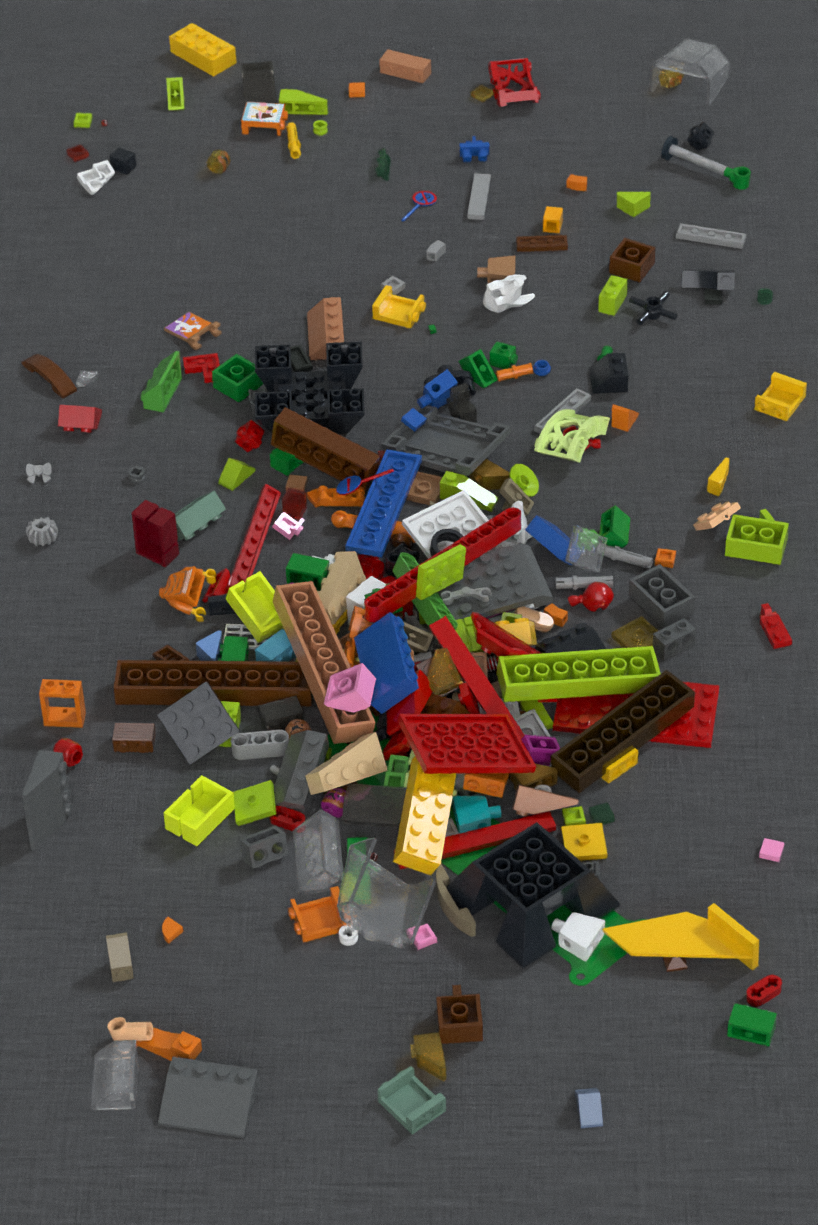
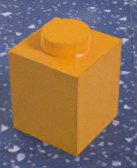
M546 206L543 217V232L560 234L563 222V208Z

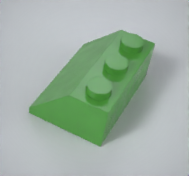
M175 351L166 357L154 369L152 378L148 380L147 387L141 394L144 409L164 412L182 379L179 351Z

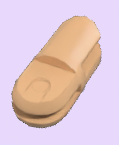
M524 606L516 608L514 614H521L522 618H529V621L534 622L535 630L548 632L554 625L553 618L546 613Z

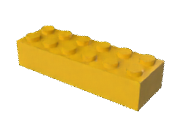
M414 756L411 761L393 859L394 863L430 876L441 865L456 773L424 774L416 756Z

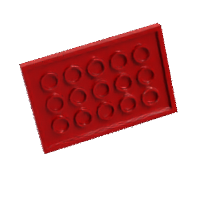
M399 714L397 721L424 774L535 772L536 765L508 714Z

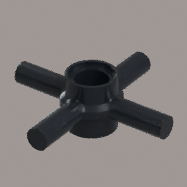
M664 291L659 298L651 296L646 301L631 296L629 302L644 308L645 311L637 319V323L642 325L647 319L656 320L661 315L676 320L677 314L664 309L662 303L670 294Z

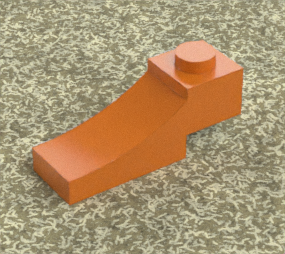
M153 1027L152 1040L136 1041L137 1046L169 1061L172 1060V1057L195 1060L202 1051L201 1039L184 1031L178 1034Z

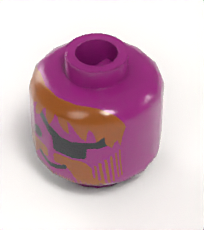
M334 788L327 791L321 801V808L325 815L331 818H339L345 814L351 802L347 791L342 788Z

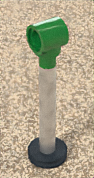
M669 136L663 144L661 150L662 159L669 160L674 155L729 178V181L733 182V186L736 189L744 190L749 187L751 175L749 168L740 166L732 169L677 146L678 139L676 137L673 138V136Z

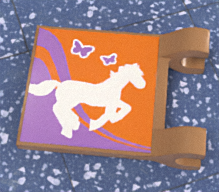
M187 312L164 328V331L186 341L194 350L202 347L197 341L207 331H210L215 337L222 334V331L217 329L221 326L219 322L211 323L191 312Z

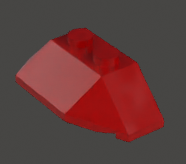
M472 612L471 620L476 642L481 645L480 649L488 654L492 652L497 655V660H499V656L542 654L481 614Z

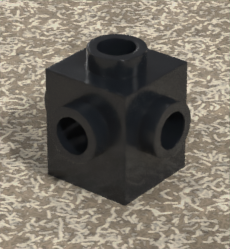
M704 121L689 131L690 134L687 141L697 151L702 148L706 149L712 143L711 139L714 132Z

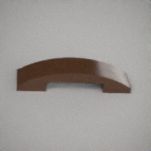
M35 354L21 362L31 373L36 371L52 385V390L62 399L77 391L76 386L66 373L49 358Z

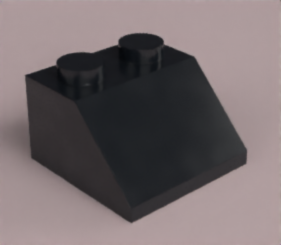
M625 353L606 354L589 368L592 394L628 392V369Z

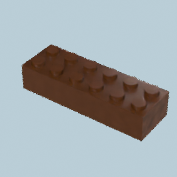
M286 407L274 420L271 439L272 446L295 455V458L340 481L350 476H359L363 480L376 475L380 456ZM373 480L361 484L365 493L370 488Z

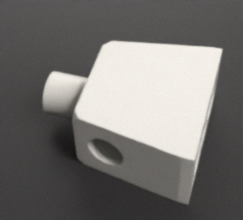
M574 912L566 922L556 918L551 929L559 933L560 947L586 962L605 935L602 931L605 928V921Z

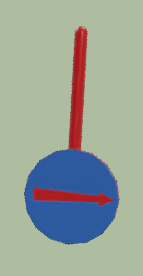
M394 469L363 480L359 476H350L338 484L336 491L339 495H349L355 492L362 483L392 473Z

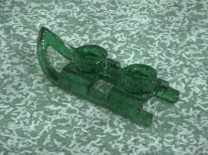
M381 148L378 151L380 157H377L378 167H376V174L378 177L388 181L391 158L386 153V149Z

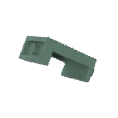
M412 1066L400 1071L393 1079L384 1082L378 1088V1102L412 1135L446 1111V1097L441 1093L435 1096L415 1077V1071Z

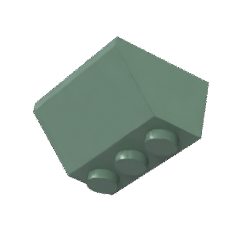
M215 491L198 497L175 513L177 541L184 538L186 541L195 536L194 531L197 529L199 531L203 530L208 526L207 522L210 520L215 521L222 516L221 512L226 510Z

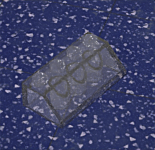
M320 809L293 830L297 892L299 894L330 892V888L339 886L344 882L339 819Z

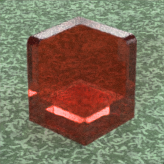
M288 488L282 499L283 512L291 518L300 520L307 509L306 492Z

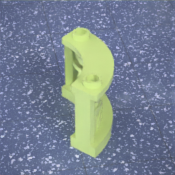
M571 409L560 410L544 426L539 438L535 441L534 450L543 455L580 463L582 455L589 444L588 439L598 435H606L610 418L599 415L593 417L575 414V410ZM572 425L578 426V430L570 431L563 436L561 429L571 427ZM550 442H552L551 449L555 448L554 451L547 450ZM562 449H564L567 452V454L560 452Z

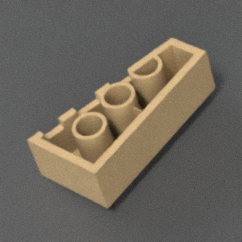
M356 551L335 553L334 558L336 560L334 564H330L328 568L329 574L327 578H323L321 590L317 591L332 625L335 624L347 609L346 596L360 586L363 581H366Z
M376 732L362 735L357 741L348 745L344 750L332 756L327 762L322 763L305 775L311 795L388 771Z

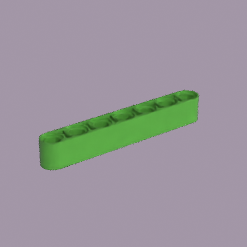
M402 552L395 563L393 572L398 579L419 564L412 555ZM437 592L423 600L417 597L412 600L428 627L446 616L456 630L458 624Z

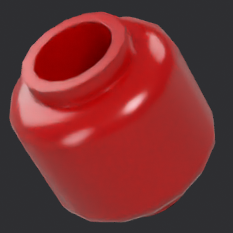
M63 738L54 745L53 752L63 753L64 762L67 763L68 767H72L81 761L83 752L79 743L69 738Z

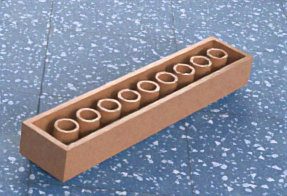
M313 581L277 585L273 597L274 607L333 743L357 741L362 735L373 733L375 721L369 707L353 713L327 707L324 704L330 676L351 667Z

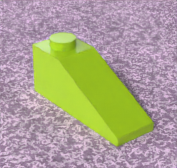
M296 89L280 90L279 104H285V111H288V114L328 115L327 99Z
M446 471L440 481V499L445 500L465 490L479 509L492 512L498 501L497 496L464 475Z

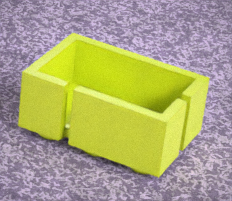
M261 571L247 578L245 583L241 581L230 587L226 596L227 602L258 643L284 629L273 604L275 590Z
M202 775L190 786L191 790L187 789L163 813L165 829L179 837L182 835L184 840L195 846H198L235 809L234 793Z

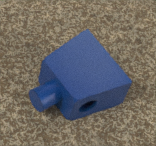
M448 369L424 386L423 396L417 399L418 405L422 409L428 405L438 409L456 399L458 381Z

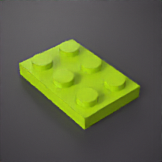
M460 544L419 565L416 597L423 600L463 579L466 547Z

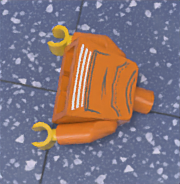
M195 566L185 567L168 577L166 587L159 589V595L162 599H166L171 607L188 615L194 614L198 622H203L204 619L199 614L206 615L205 609L202 607L194 609L193 607H196L198 604L204 579L206 578L207 583L214 584L216 582V572L214 569H208L204 572L203 569H198Z

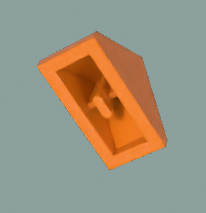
M613 404L611 427L628 432L639 413Z

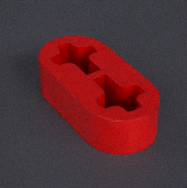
M275 806L276 815L269 817L271 824L293 832H300L306 826L303 813L283 806Z
M768 975L751 985L746 992L747 1003L751 1006L759 1007L779 995L782 990L781 978L776 975Z

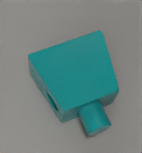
M453 796V812L459 834L491 826V819L501 818L500 805L488 807L485 796Z

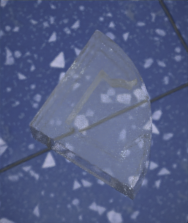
M80 371L76 382L77 387H84L87 383L95 382L98 378V372Z

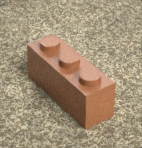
M387 49L380 58V73L424 83L431 74V60Z

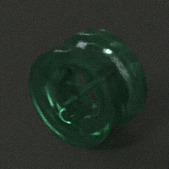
M762 288L758 291L757 301L760 304L767 305L772 302V290Z

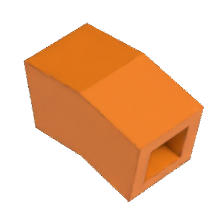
M570 174L567 178L566 188L586 191L587 177Z
M553 603L543 609V613L553 618L554 625L563 627L568 620V611L558 608Z

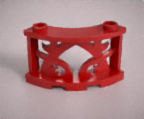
M528 58L490 61L488 63L490 82L495 86L492 92L499 107L507 106V103L530 100L533 103L539 102L538 100L541 98L540 90H537L530 74L532 66L531 62H528ZM512 64H522L523 71H518V65L515 67L514 72L511 71ZM499 65H508V69L499 67ZM510 79L523 86L518 92L506 87L510 84Z

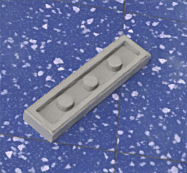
M474 173L467 214L468 219L484 220L491 174Z
M680 224L676 238L743 249L746 234Z
M576 388L534 426V431L541 434L548 420L560 410L571 409L575 410L576 414L591 400V395Z

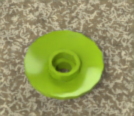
M515 464L511 467L509 472L510 478L528 497L536 495L539 490V483L534 472L523 464Z

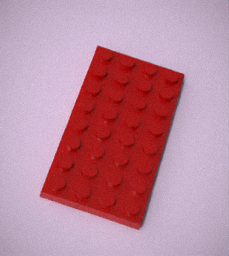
M683 682L695 691L694 708L652 738L650 742L711 748L720 686ZM634 693L558 698L553 731L581 734Z

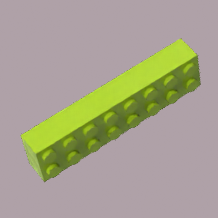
M653 646L499 656L496 671L504 702L636 693L661 674Z

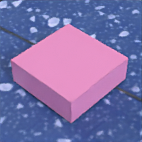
M764 838L759 858L779 862L784 849V842Z
M428 923L409 930V937L418 950L437 943V937Z

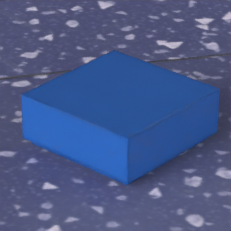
M412 408L402 417L401 422L415 432L426 422L427 418Z

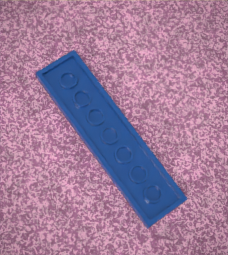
M386 449L376 474L390 469H394V472L373 480L345 545L347 552L356 551L358 554L382 558L422 462V455Z

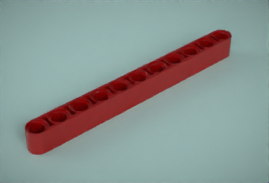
M514 507L504 510L423 563L461 544L466 547L464 566H466L521 530V510ZM419 565L365 599V618L367 621L377 622L389 612L393 613L416 598Z

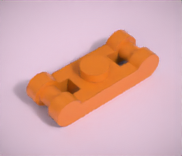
M320 486L317 489L321 506L362 507L366 498L364 496L365 490L362 486L355 492L345 496L339 495L336 488Z

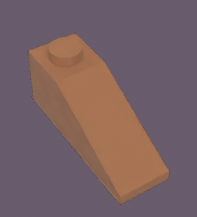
M518 784L512 809L516 810V814L527 817L528 813L537 814L577 805L579 800Z

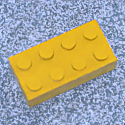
M193 23L169 36L171 53L213 77L237 63L236 47Z

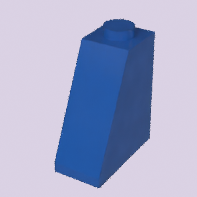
M537 515L525 529L556 557L569 565H572L583 552L556 525Z

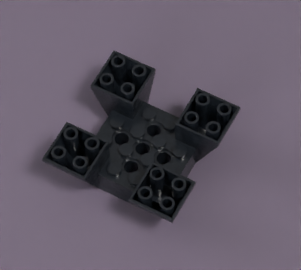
M362 341L326 343L327 371L292 372L290 344L255 346V372L269 391L255 393V420L272 433L274 420L286 407L336 434H348L365 415L364 388L351 389L363 368Z
M538 822L473 861L446 887L455 904L460 909L468 908L472 916L495 901L507 911L496 943L522 968H525L556 948L547 915L565 905L573 913L601 919L620 906V903L599 879Z

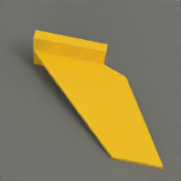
M715 903L708 907V919L689 912H683L602 929L608 937L631 956L739 959L751 970L758 967L759 939Z

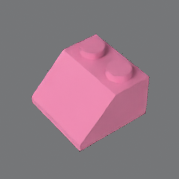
M363 663L331 675L324 701L325 706L353 713L370 707L376 678Z

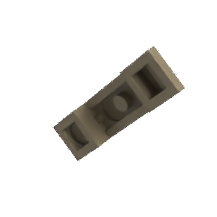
M441 864L436 870V889L440 906L446 917L459 930L471 937L476 936V922L468 908L459 910L446 888L450 884V878Z

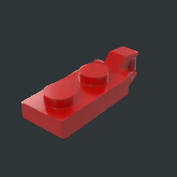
M768 603L762 604L761 615H759L760 625L773 649L792 645V639L779 614L776 611L772 612Z

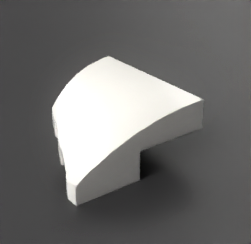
M108 160L93 164L90 170L77 173V179L85 190L93 195L115 174V171Z

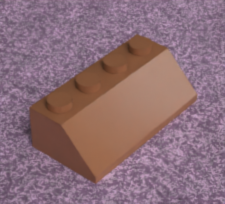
M341 297L323 298L307 312L310 360L327 359L326 343L344 342Z

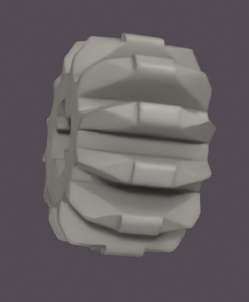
M42 517L40 519L34 518L33 522H28V527H26L28 540L30 543H34L35 546L51 545V542L56 541L58 536L56 523L54 520H50L49 517L45 519Z

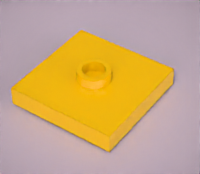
M602 823L561 826L564 847L579 861L607 859Z

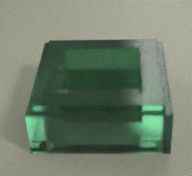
M608 802L589 807V814L594 824L602 823L604 825L615 822V816Z

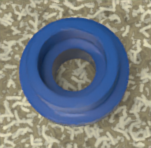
M538 360L533 366V372L539 376H545L551 371L549 363L545 360Z

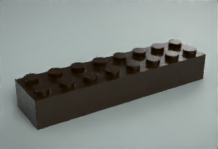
M665 670L552 754L551 767L557 769V776L575 791L581 793L605 775L607 767L634 748L638 750L694 708L695 691L671 672Z

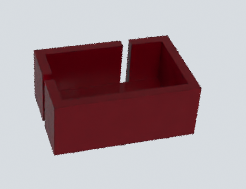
M144 500L131 512L136 554L163 567H167L179 555L175 513L162 507L159 508L157 504Z

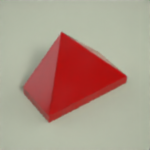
M227 568L216 574V582L209 585L202 599L204 603L208 602V597L228 593L226 588L231 576Z

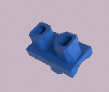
M472 136V141L460 143V156H462L463 162L472 161V156H478V161L480 162L487 161L489 142L476 141V136Z

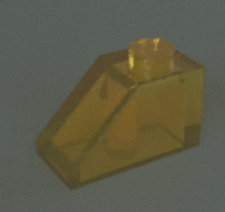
M448 649L435 650L427 678L430 682V689L435 695H442L459 687L463 682Z
M439 1032L413 1036L414 1045H410L411 1058H416L417 1067L442 1081L446 1080V1064Z

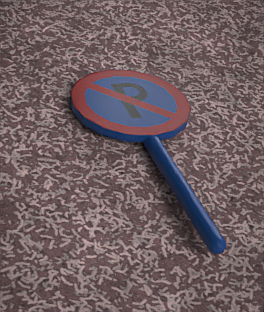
M430 191L416 192L412 196V201L417 205L402 218V222L419 206L435 204L437 196Z

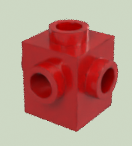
M251 419L239 427L234 442L248 453L252 449H257L262 444L261 439L265 430Z

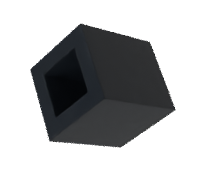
M119 147L110 155V165L113 170L128 175L135 169L137 164L135 153Z

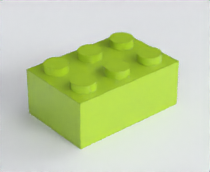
M733 514L726 538L725 556L781 565L788 540L789 523Z

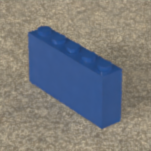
M391 612L354 637L360 664L363 663L376 678L370 705L381 714L419 688L418 676L414 670L415 664L411 658V649L407 643L408 636L404 631V622L400 617L394 616Z

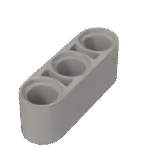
M284 730L238 733L231 738L232 755L238 760L284 756L289 742V735Z

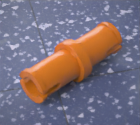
M531 363L520 366L512 365L511 368L496 371L498 382L511 378L518 379L519 376L533 374Z

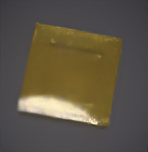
M483 85L471 91V97L481 102H485L493 96V90Z

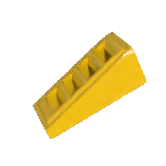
M726 457L709 476L707 492L720 496L729 473L730 458Z

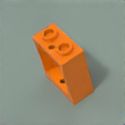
M42 679L39 696L44 726L83 728L86 710L82 681ZM48 697L74 698L75 708L49 706Z

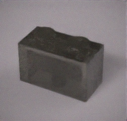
M297 696L259 705V717L265 731H285V728L292 720H304V713Z

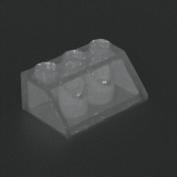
M114 1040L95 1054L91 1110L135 1109L138 1071L136 1040Z

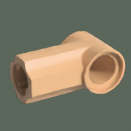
M117 1017L112 1019L107 1026L117 1046H125L131 1041L152 1040L153 1025L151 1022H126L124 1018Z

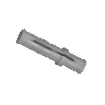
M599 542L596 548L597 555L609 557L613 561L619 560L646 569H650L653 563L652 557L620 549L619 546L613 547Z
M577 575L566 578L555 577V588L577 590V588H587L594 582H603L613 588V576L577 577Z

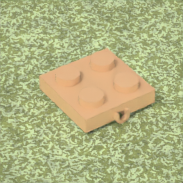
M738 502L718 503L711 508L712 511L709 514L704 513L697 518L698 521L693 526L696 531L714 528L722 521L729 520L730 516L741 509Z

